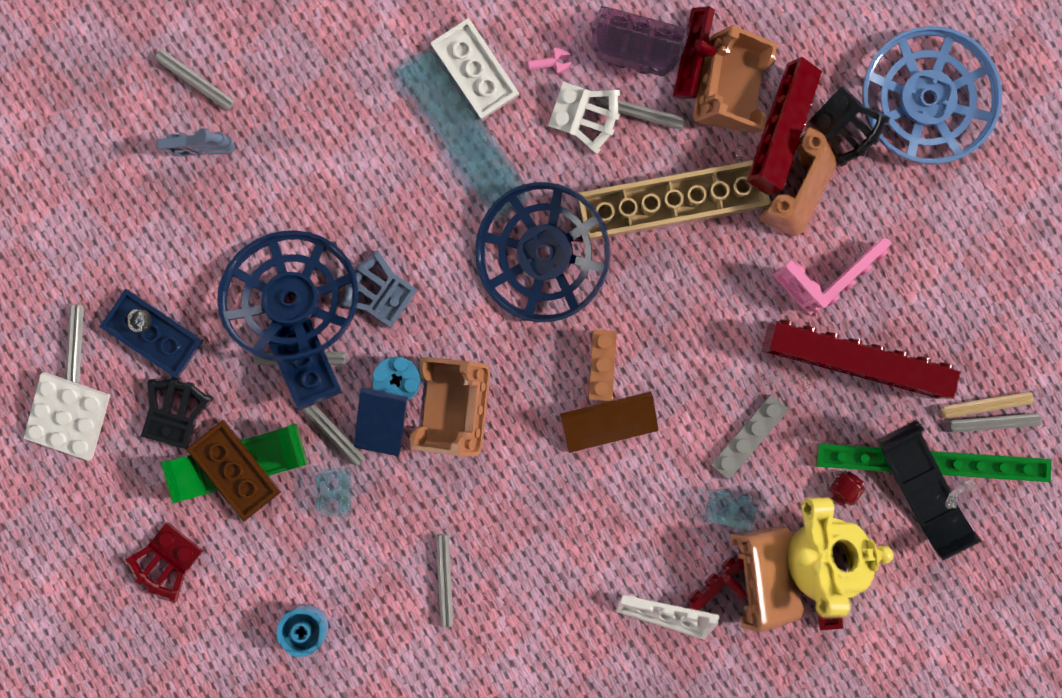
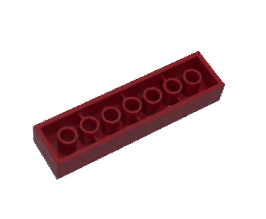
M780 319V321H775V323L769 324L767 327L762 352L937 399L955 398L961 371L955 370L952 364L944 362L939 364L931 363V359L917 356V358L908 357L907 352L894 350V352L885 351L884 346L871 344V346L862 345L863 341L855 338L839 339L840 335L832 332L816 333L817 329L805 325L803 327H794V322Z

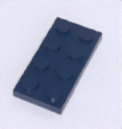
M126 288L99 326L175 378L180 377L204 341Z
M310 319L303 323L305 334L314 330ZM281 326L274 336L294 338L296 334L293 326ZM318 336L307 340L310 350L321 346ZM269 342L273 354L276 356L301 354L298 343L283 345ZM324 351L307 359L277 362L298 411L342 393Z

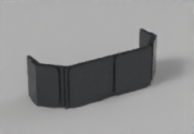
M916 419L877 439L921 529L936 554L944 561L982 542V540L974 532L960 510L922 436V432L926 430Z

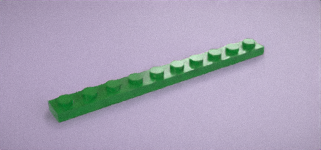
M817 443L816 467L892 472L881 452V448ZM931 451L942 475L1051 482L1052 459Z

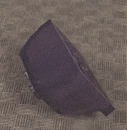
M601 5L592 27V46L597 59L613 63L616 67L632 68L641 74L650 73L666 76L675 68L681 58L690 29Z

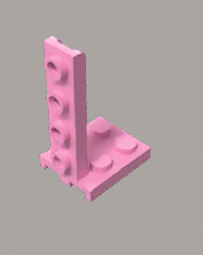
M887 238L875 243L823 292H821L820 286L814 280H810L805 275L804 268L800 264L794 263L793 260L779 268L772 275L806 313L811 315L813 312L816 313L821 308L824 309L827 305L831 306L840 298L837 294L843 289L844 291L850 289L856 283L854 278L859 274L861 276L866 274L872 268L870 263L875 259L877 261L882 259L888 253L886 249L892 243Z

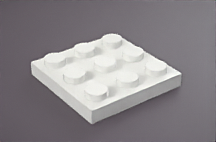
M46 372L42 373L23 439L90 461L95 453L110 394Z

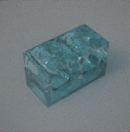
M351 468L320 470V474L316 475V487L320 488V498L316 500L317 512H320V517H349L352 515ZM330 475L338 477L339 484L337 487L329 485L328 478ZM330 498L338 500V510L330 509L328 505Z
M717 489L716 493L710 492L703 519L750 532L753 531L759 506L753 503V498L739 495V499L730 497L731 492ZM723 500L726 505L723 512L717 513L714 509L715 503ZM742 506H746L748 509V514L745 518H739L737 515L738 509Z

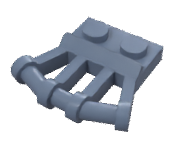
M200 128L197 134L194 135L179 132V135L168 134L166 138L157 139L158 149L178 157L231 154L235 150L234 141L230 136L221 132L212 133L205 128Z
M377 250L373 253L372 257L355 267L357 269L355 273L359 291L373 300L370 305L358 303L357 309L368 311L392 328L418 290L394 274L381 253ZM380 263L389 278L384 282L368 270ZM364 275L382 287L377 295L359 284ZM351 283L346 285L344 298L340 300V305L351 307L352 303Z

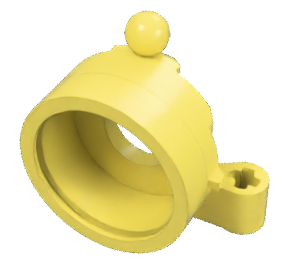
M805 498L801 505L805 526L794 534L788 548V566L795 584L806 596L817 601V611L820 616H847L850 612L848 598L866 590L873 580L875 571H878L879 563H890L894 553L890 547L885 545L877 548L875 542L869 540L858 525L834 519V505L831 499ZM836 541L840 543L846 554L848 573L842 572L833 563L831 549Z

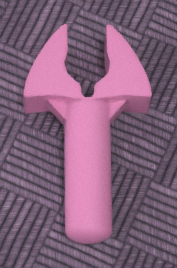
M554 48V55L551 58L528 61V69L535 70L553 67L557 70V75L566 71L572 62L561 64L558 60L561 57H570V53L563 49Z

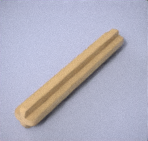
M1031 392L946 405L941 407V415L943 418H952L1030 405L1034 403Z

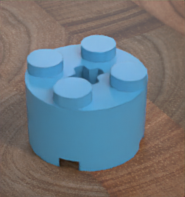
M390 357L383 360L374 370L372 379L374 390L407 396L408 401L417 395L422 381L418 367L410 360L402 357ZM394 375L403 378L400 381V386L392 384Z
M296 606L280 620L276 632L277 640L289 655L295 657L308 656L315 652L325 641L329 629L328 621L324 612L315 606ZM301 626L304 627V630H307L305 635H303L302 630H299Z

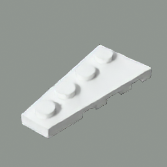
M622 595L616 609L618 613L703 640L715 628L719 619V615L639 599L632 595Z

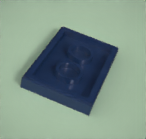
M362 387L359 395L354 447L399 457L408 397Z

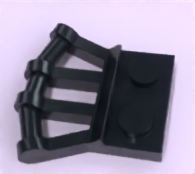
M841 86L809 121L831 142L837 161L843 167L848 164V161L865 156L868 153V149L880 141L879 137L885 124L889 123L890 117L865 107L844 86ZM859 112L877 120L873 130L856 116ZM850 121L867 137L862 143L845 128ZM839 133L854 147L853 150L846 153L843 152L837 138Z
M174 377L158 381L156 379H148L149 410L141 437L187 449L196 426V420L213 401V397L210 394H204L195 387L194 383L187 382L186 384L179 382V379ZM167 389L163 406L160 410L158 409L157 390ZM177 390L183 392L178 412L174 414L170 413V408ZM192 395L200 403L188 418L185 417Z

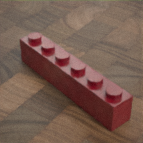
M804 57L795 59L786 65L747 178L748 183L766 195L782 191L786 185V178L793 164L796 148L800 144L802 130L807 123L806 118L809 109L813 105V98L820 84L819 80L822 70Z

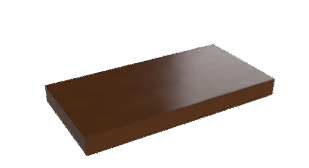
M651 391L560 414L569 453L659 431Z
M225 420L219 422L186 449L243 522L281 493V490Z

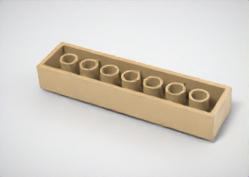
M753 160L580 192L581 195L593 204L601 215L609 238L762 210L771 205L769 195H766L747 182ZM577 200L581 222L583 223L593 215ZM598 225L587 231L591 241L603 239Z

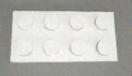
M469 18L430 43L481 121L519 96V92Z

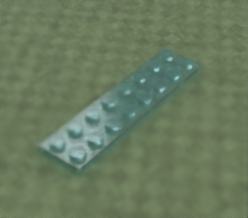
M432 45L395 69L396 74L487 210L503 194L525 184ZM531 191L517 196L522 204L534 198ZM510 202L506 203L498 211L494 218L495 222H498L515 210Z

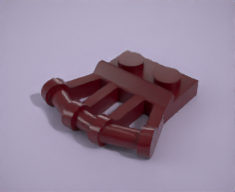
M167 522L146 548L122 562L125 566L128 565L136 579L135 582L138 585L142 584L148 589V593L169 598L170 602L176 603L185 574L204 550ZM153 551L156 554L142 572L136 560ZM163 559L169 565L154 582L148 576L160 560ZM174 569L177 570L178 574L173 589L162 587L161 585Z

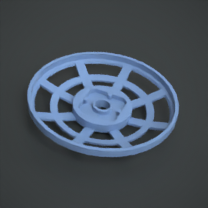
M940 26L914 28L891 39L877 52L870 62L862 86V104L869 108L868 88L870 82L882 87L880 101L883 114L890 117L888 123L899 136L909 141L907 152L904 153L891 145L882 135L879 137L880 142L895 155L919 164L938 165L950 163L976 150L993 131L1002 106L1001 80L989 54L969 36L957 30ZM921 36L945 38L940 51L922 50L914 53L911 52L907 40ZM955 41L970 50L980 61L982 67L969 73L968 69L959 60L949 55L953 42ZM899 45L903 58L891 67L886 77L874 73L873 71L881 58L891 48ZM921 58L936 59L932 70L920 72L915 60ZM945 62L953 66L962 77L952 81L946 74L942 73ZM906 64L911 77L905 84L901 85L891 81L896 72ZM985 75L989 78L992 92L990 112L976 109L977 91L974 81ZM965 85L968 88L969 94L968 107L957 104V89ZM888 90L900 94L901 107L892 111L889 110ZM925 92L933 95L934 102L932 104L924 101L923 95ZM952 113L965 116L961 124L952 132L944 121ZM865 115L870 129L873 130L877 120ZM906 115L909 120L914 122L912 133L909 134L895 122V119ZM973 118L987 121L979 136L969 146L962 149L955 138L968 127ZM935 125L942 136L934 139L920 138L923 126ZM946 143L953 152L952 155L941 158L916 157L918 144L933 146Z

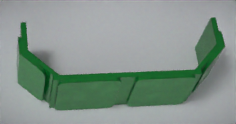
M297 423L241 440L269 476L309 464ZM191 455L161 462L172 504L219 491Z

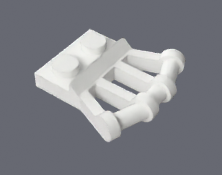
M563 81L548 126L576 135L591 150L598 154L601 151L600 147L610 135H613L614 123L616 119H619L618 96H620V90L590 91ZM609 96V110L588 103L590 97ZM586 109L607 116L604 126L583 119ZM582 124L599 130L601 133L592 141L579 128Z

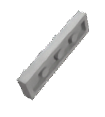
M769 395L710 465L729 480L789 409L773 395Z

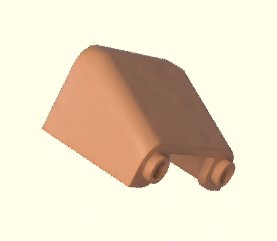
M731 25L709 37L708 44L716 48L717 53L713 57H705L693 118L694 121L704 125L759 133L764 131L767 121L765 113L761 110H756L762 71L774 64L777 57V43Z
M810 127L801 134L800 144L796 148L799 154L798 164L808 170L795 197L779 195L772 201L768 210H762L758 218L759 221L790 236H797L806 229L836 167V158L825 136Z
M420 356L418 371L421 379L427 381L423 424L422 427L418 426L411 432L410 449L454 456H478L483 445L490 382L489 366L478 362Z
M778 526L730 534L732 546L737 545L741 550V553H738V558L744 560L749 605H744V610L748 611V613L740 616L741 627L754 632H764L800 620L804 608L800 600L799 588L795 584L788 566V548L794 533L787 527Z

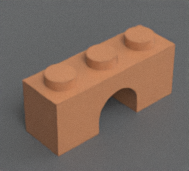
M592 331L588 400L613 401L617 331Z

